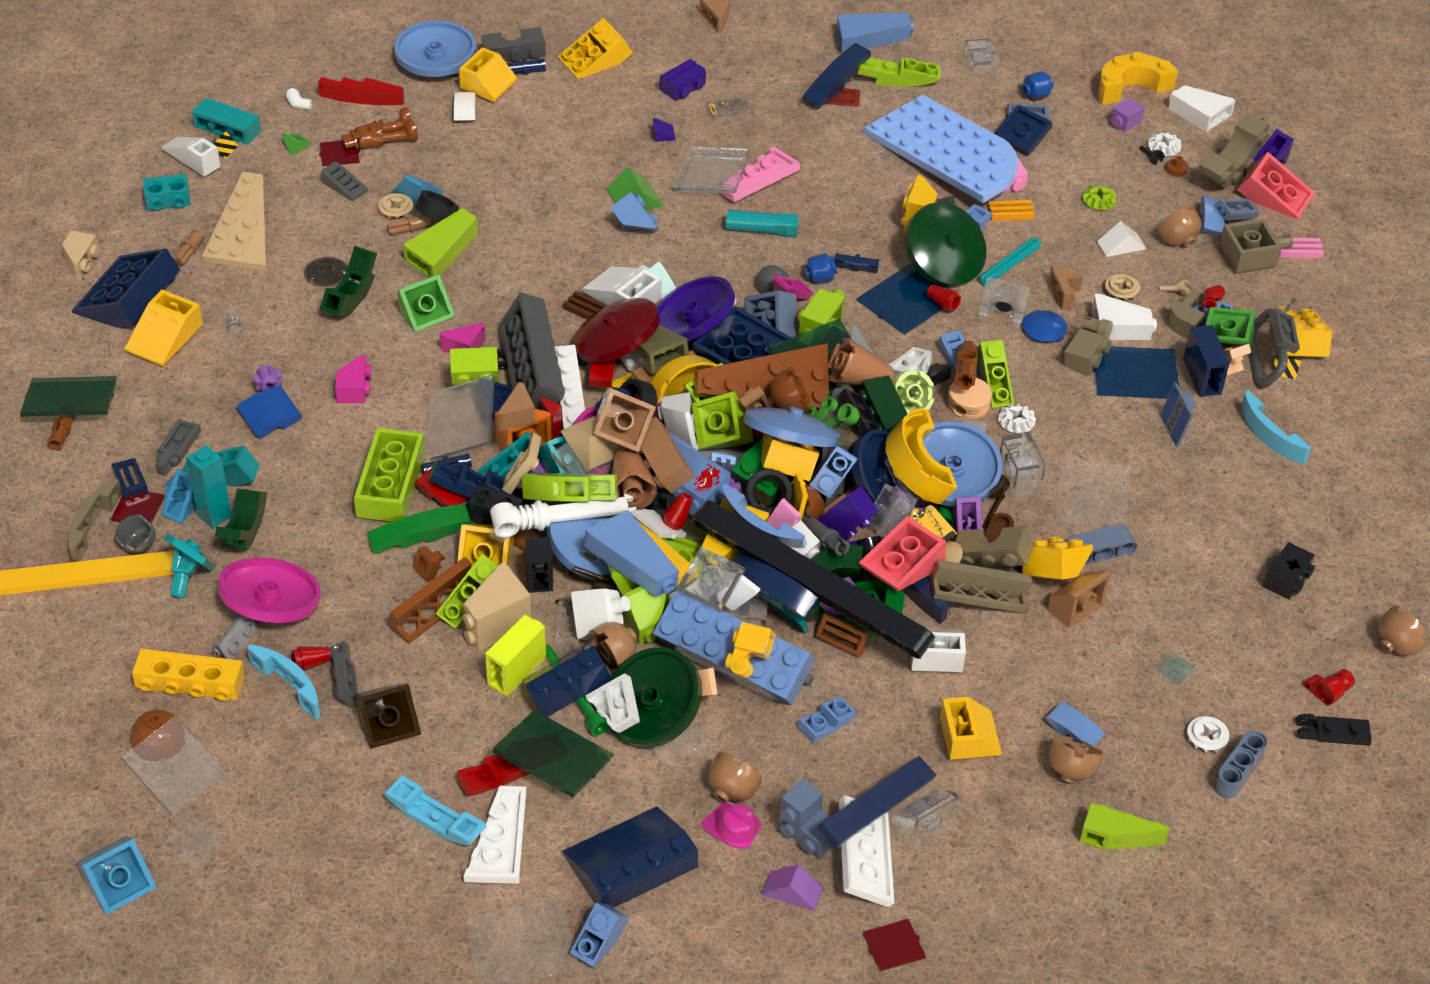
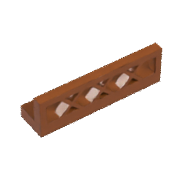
M466 557L462 558L392 610L389 615L388 625L406 643H411L442 619L438 615L432 619L421 618V611L424 609H436L437 612L442 604H439L440 597L442 595H450L454 589L452 588L457 587L471 569L472 563ZM405 623H417V630L409 635L401 626Z

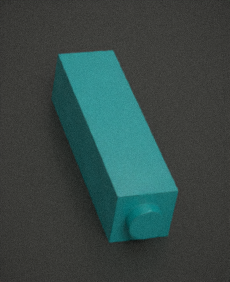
M205 445L187 456L186 460L197 516L210 528L214 529L231 518L232 513L222 458Z

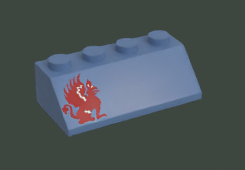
M670 433L695 475L693 479L672 494L677 498L681 492H685L694 498L689 512L693 517H695L706 500L713 501L720 506L723 498H726L722 486L724 483L729 485L731 473ZM657 485V492L670 493L665 487L661 489Z

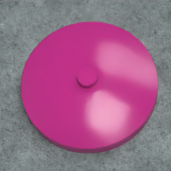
M257 557L235 561L222 570L218 582V594L230 609L245 617L263 622L285 623L306 618L317 609L321 595L318 581L308 571L290 562L273 558Z

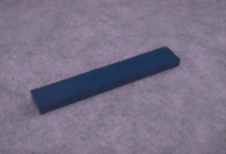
M918 756L822 822L818 829L835 848H838L930 783L937 775Z

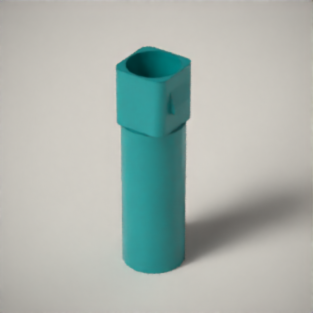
M728 209L726 230L776 234L777 236L797 238L799 214H775Z

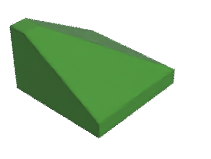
M285 133L282 135L291 155H295L312 144L298 133Z

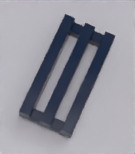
M135 458L111 464L115 478L119 480L124 499L129 498L130 493H133L134 496L139 495L138 491L141 490L143 493H148L147 484ZM129 465H132L139 484L135 485L128 469ZM121 467L130 485L129 487H126L122 475L119 471V468Z

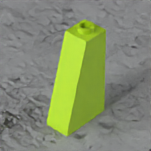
M464 208L448 216L404 243V260L428 278L438 274L441 275L478 234V220L476 216Z

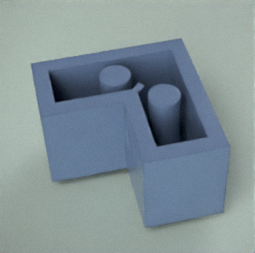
M778 290L744 297V311L786 335L797 339L796 294Z
M803 778L781 797L779 828L786 838H793L798 842L805 853L813 854L819 859L833 847L818 829L821 823L831 816L822 810L823 793Z

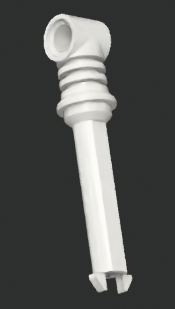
M623 494V497H618L616 500H592L589 502L551 506L537 500L530 507L529 505H524L523 508L520 505L518 509L511 503L502 502L493 506L490 514L495 534L499 537H510L519 531V527L521 530H525V528L529 530L533 527V529L544 531L545 527H549L551 523L618 515L626 510H629L632 514L633 510L637 508H628L627 502H632L633 496Z

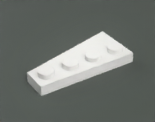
M499 786L488 813L487 827L480 833V840L477 847L474 848L470 865L464 873V882L519 884L527 796L526 787Z

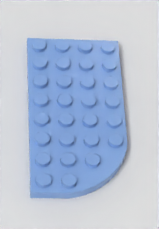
M925 95L917 97L864 127V133L871 139L982 203L1005 191L1016 178L1018 168L1017 155L1013 147L1006 140Z

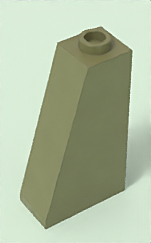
M661 325L658 326L655 333L642 346L631 352L652 375L657 373L668 362L689 355L687 338Z

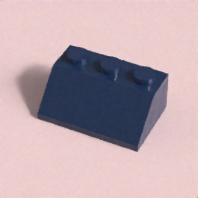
M588 642L524 678L523 681L545 719L612 681V678L594 645Z

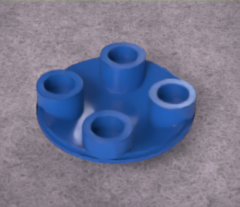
M1047 310L1029 313L1025 316L1022 324L1028 339L1033 342H1060L1067 332L1066 321L1057 313Z

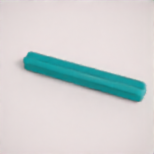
M1032 237L981 274L979 276V283L985 287L990 285L1040 248V239Z

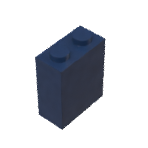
M1213 325L1190 327L1183 360L1199 397L1222 395L1230 363Z

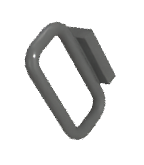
M1276 308L1266 309L1255 319L1253 343L1250 346L1251 353L1249 354L1254 379L1260 388L1269 387L1284 373L1288 363L1287 351L1295 354L1300 349L1293 316ZM1270 318L1279 361L1277 367L1264 378L1256 342V333Z

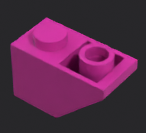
M366 355L359 356L337 371L335 385L337 403H365L366 395H370V381H367V378L372 377L371 364H367Z

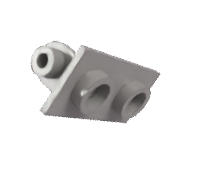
M243 615L235 617L233 623L226 630V635L213 644L212 655L216 658L222 655L225 659L234 660L258 629L254 620Z

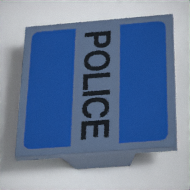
M1174 382L1159 415L1177 448L1181 444L1194 416L1191 409L1197 407V404L1192 394L1181 392L1177 383Z

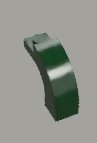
M354 246L343 280L335 288L325 289L320 310L337 316L352 314L370 290L375 274H372L377 252Z
M237 488L234 509L229 523L225 527H216L215 537L222 538L221 547L247 550L252 546L263 519L267 492Z
M849 545L848 552L846 554L842 553L841 556L837 555L832 549L827 548L812 558V561L839 577L858 579L862 569L859 566V562L862 560L863 546ZM819 601L805 620H816L819 611Z

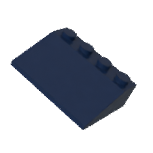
M166 248L120 255L72 309V313L117 328L132 327L139 322V318L148 303L168 284L174 281V276L179 272L180 268Z
M734 306L716 327L700 336L692 344V350L697 356L704 357L718 365L808 347L737 306Z
M654 807L562 851L594 903L608 904L613 908L698 868L697 847L686 831L658 807Z

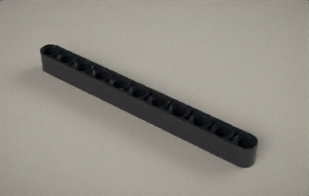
M706 500L692 519V522L705 533L740 554L750 556L782 572L818 596L819 601L914 658L921 659L935 639L934 634L924 626L713 501Z

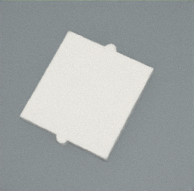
M643 509L633 510L632 512L633 516L660 538H685L687 534L682 529L674 530L663 523V514H659L655 510Z

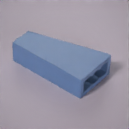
M908 12L838 14L836 30L841 54L854 43L869 49L910 40V33L914 31V22L910 20Z
M629 510L586 529L584 546L589 551L655 597L663 593H669L677 587L679 570Z

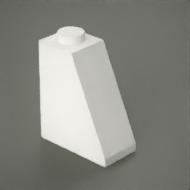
M1184 85L1171 93L1168 109L1207 132L1232 115L1235 99Z
M1094 294L1092 304L1093 318L1098 320L1106 319L1113 322L1109 340H1151L1152 333L1156 332L1157 322L1152 317L1151 309L1105 295Z

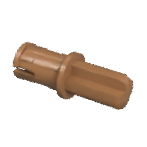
M424 215L411 218L407 216L404 220L387 224L388 232L391 235L408 231L413 233V231L432 227L431 219Z
M193 230L187 240L181 242V248L173 257L178 266L185 265L191 255L197 253L198 246L205 239L201 231Z

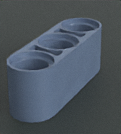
M1124 524L1075 534L1065 540V542H1068V539H1082L1083 544L1093 545V551L1085 565L1100 562V559L1104 558L1109 560L1122 557L1126 553L1130 555L1137 549L1135 539Z
M1247 732L1220 768L1214 786L1216 793L1220 797L1228 799L1235 797L1262 761L1268 742L1266 736L1261 732Z

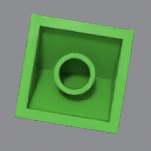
M628 167L607 188L615 203L632 192L634 196L639 195L646 204L643 207L645 211L663 206L662 201L647 178Z
M439 274L397 290L399 312L414 332L455 317Z
M1210 307L1206 326L1213 325L1220 343L1249 344V346H1252L1256 311Z

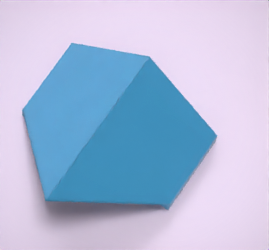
M406 174L405 178L391 193L404 194L410 197L413 204L416 205L423 190L433 191L438 194H442L444 190L427 181Z
M177 469L176 473L166 482L165 504L161 515L183 523L196 509L189 473Z

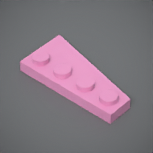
M773 146L769 149V153L766 156L761 155L757 158V163L753 166L748 165L745 167L743 174H736L720 187L721 195L732 202L739 201L800 170V162Z

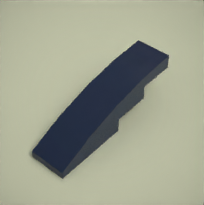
M854 43L821 73L803 95V100L818 108L844 90L845 82L858 73V66L871 58V51Z
M438 459L431 470L430 481L469 498L472 497L479 485L509 494L502 490L504 478L488 470L485 476L465 465L458 471ZM516 487L509 495L523 499V488L520 487L518 489Z
M924 577L902 589L921 610L939 624L947 619L949 604L944 600L933 599L931 583L928 579Z

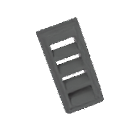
M336 161L321 171L322 183L352 202L368 191L364 184Z

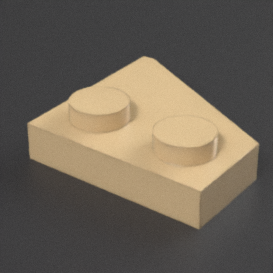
M534 432L529 438L528 448L525 452H520L505 476L502 490L509 494L516 487L519 489L522 486V474L528 473V471L533 472L539 463L537 456L541 436Z

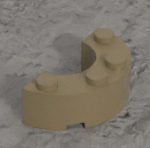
M1247 113L1236 124L1234 133L1224 150L1219 155L1211 151L1199 164L1200 174L1224 188L1231 186L1233 183L1237 185L1241 181L1243 174L1246 171L1249 172L1255 163L1254 159L1261 146L1266 143L1269 137V133H1267L1269 124Z

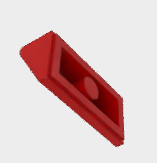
M542 397L540 399V410L551 414V438L553 440L563 436L561 433L563 430L562 405Z

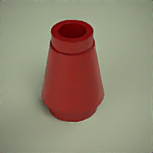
M931 285L927 291V296L946 311L956 310L961 302V296L956 290Z
M681 492L663 514V523L674 530H680L681 527H684L694 498L685 492Z
M298 646L297 649L291 651V661L303 671L330 662V649L328 646Z

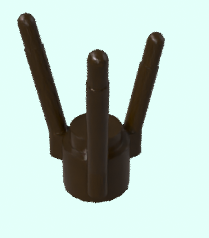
M1002 474L999 482L990 490V497L996 498V501L982 525L983 529L987 528L990 518L995 514L1001 501L1005 498L1004 493L1010 488V481Z
M576 566L572 568L573 571L596 580L582 577L572 571L568 573L569 576L595 583L594 589H616V583L610 577L602 576ZM572 598L555 600V603L572 604Z

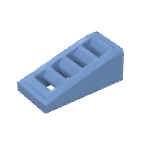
M959 330L941 335L938 346L955 373L957 349L965 341Z

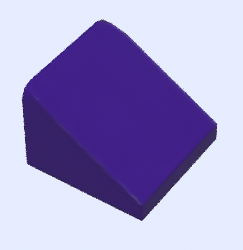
M652 118L655 142L676 140L673 125L657 118Z

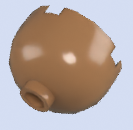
M1191 206L1190 210L1187 207H1183L1165 218L1167 223L1163 226L1160 223L1156 228L1161 238L1167 244L1177 247L1181 245L1188 247L1196 242V237L1200 233L1202 226L1198 213Z
M1394 605L1380 619L1378 625V634L1381 638L1380 645L1388 653L1393 651L1398 655H1413L1423 649L1430 640L1429 638H1424L1423 635L1426 633V630L1407 610L1401 613L1398 611L1400 606Z
M611 621L600 624L589 631V634H593V637L589 639L590 642L594 645L603 661L607 660L612 666L608 669L611 673H614L626 659L636 653L635 641L637 637L630 627L626 628L623 624Z
M1062 735L1054 736L1049 750L1050 764L1056 772L1061 774L1060 778L1070 783H1075L1076 779L1085 780L1091 778L1097 772L1104 755L1101 749L1082 740L1080 744L1073 742V737Z
M718 752L708 770V781L715 791L713 795L724 803H727L728 800L743 802L751 798L762 783L761 776L744 761L739 764L732 761L735 756L725 752Z

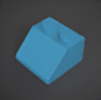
M124 836L76 861L87 886L106 915L157 888L134 839L129 836Z

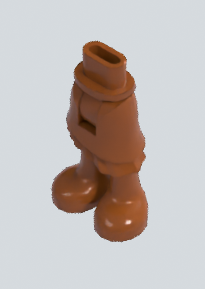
M405 107L400 110L399 119L394 122L384 124L383 119L378 122L375 120L372 123L355 128L354 131L350 130L349 134L341 135L346 149L355 147V149L379 148V146H383L384 142L416 141L418 140V133L415 122L411 121L410 112Z

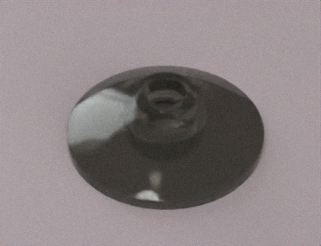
M319 257L306 265L304 277L314 286L331 287L340 284L348 266L344 261L336 257Z

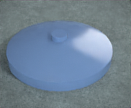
M439 20L425 21L406 28L398 35L394 45L395 57L397 62L411 73L426 77L448 76L458 73L459 68L476 53V41L472 33L459 24Z
M768 407L751 408L746 410L744 422L748 426L760 432L805 445L835 447L838 445L841 436L837 430L828 424L803 414L804 410L796 407H790L789 410Z
M952 421L935 423V429L923 440V444L935 461L943 466L950 467L958 487L941 505L954 507L955 498L980 496L981 501L985 500L991 495L990 490L997 485L1002 473V458L997 446L988 435L971 425Z
M561 501L559 504H568L583 501ZM616 515L551 523L547 527V537H550L551 549L555 556L571 571L576 566L613 579L607 563L601 558L599 562L587 560L581 555V546L585 542L586 529ZM573 571L574 573L591 580H596L594 578Z

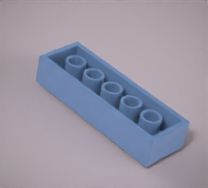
M676 589L653 632L660 641L790 705L793 704L815 662L814 657L809 652L775 637L769 660L755 656L750 658L749 662L753 665L754 672L749 678L741 679L732 670L725 667V662L728 654L733 653L735 649V644L733 643L734 632L737 628H740L741 622L745 621Z

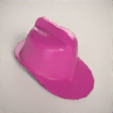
M722 803L701 821L703 829L708 834L735 848L750 847L761 828L753 811L743 804Z

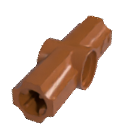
M965 340L964 343L958 346L955 384L961 390H969L971 386L975 385L978 346L973 341Z

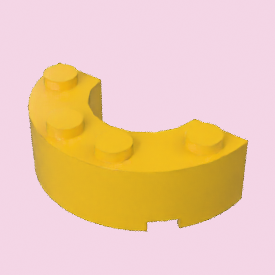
M1140 52L1115 56L1102 69L1098 89L1099 101L1102 105L1120 101L1123 87L1128 85H1143L1151 88L1156 93L1175 89L1178 70L1168 60Z
M696 355L682 356L668 362L655 374L650 382L656 390L657 402L660 403L662 397L686 393L684 385L694 380V373L697 370L715 367L718 364Z
M915 409L909 412L889 433L886 439L885 452L895 477L920 496L922 500L941 504L958 487L950 467L943 466L935 461L923 444V440L935 429L928 409Z

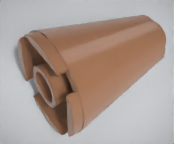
M843 338L844 342L842 345L837 343L828 362V368L831 369V375L828 374L829 381L836 384L862 386V380L887 375L893 380L895 377L893 368L849 338Z
M620 446L615 452L611 473L617 474V496L623 497V494L633 496V501L627 502L628 508L637 507L638 510L650 505L657 495V483L645 465L642 455L639 452Z

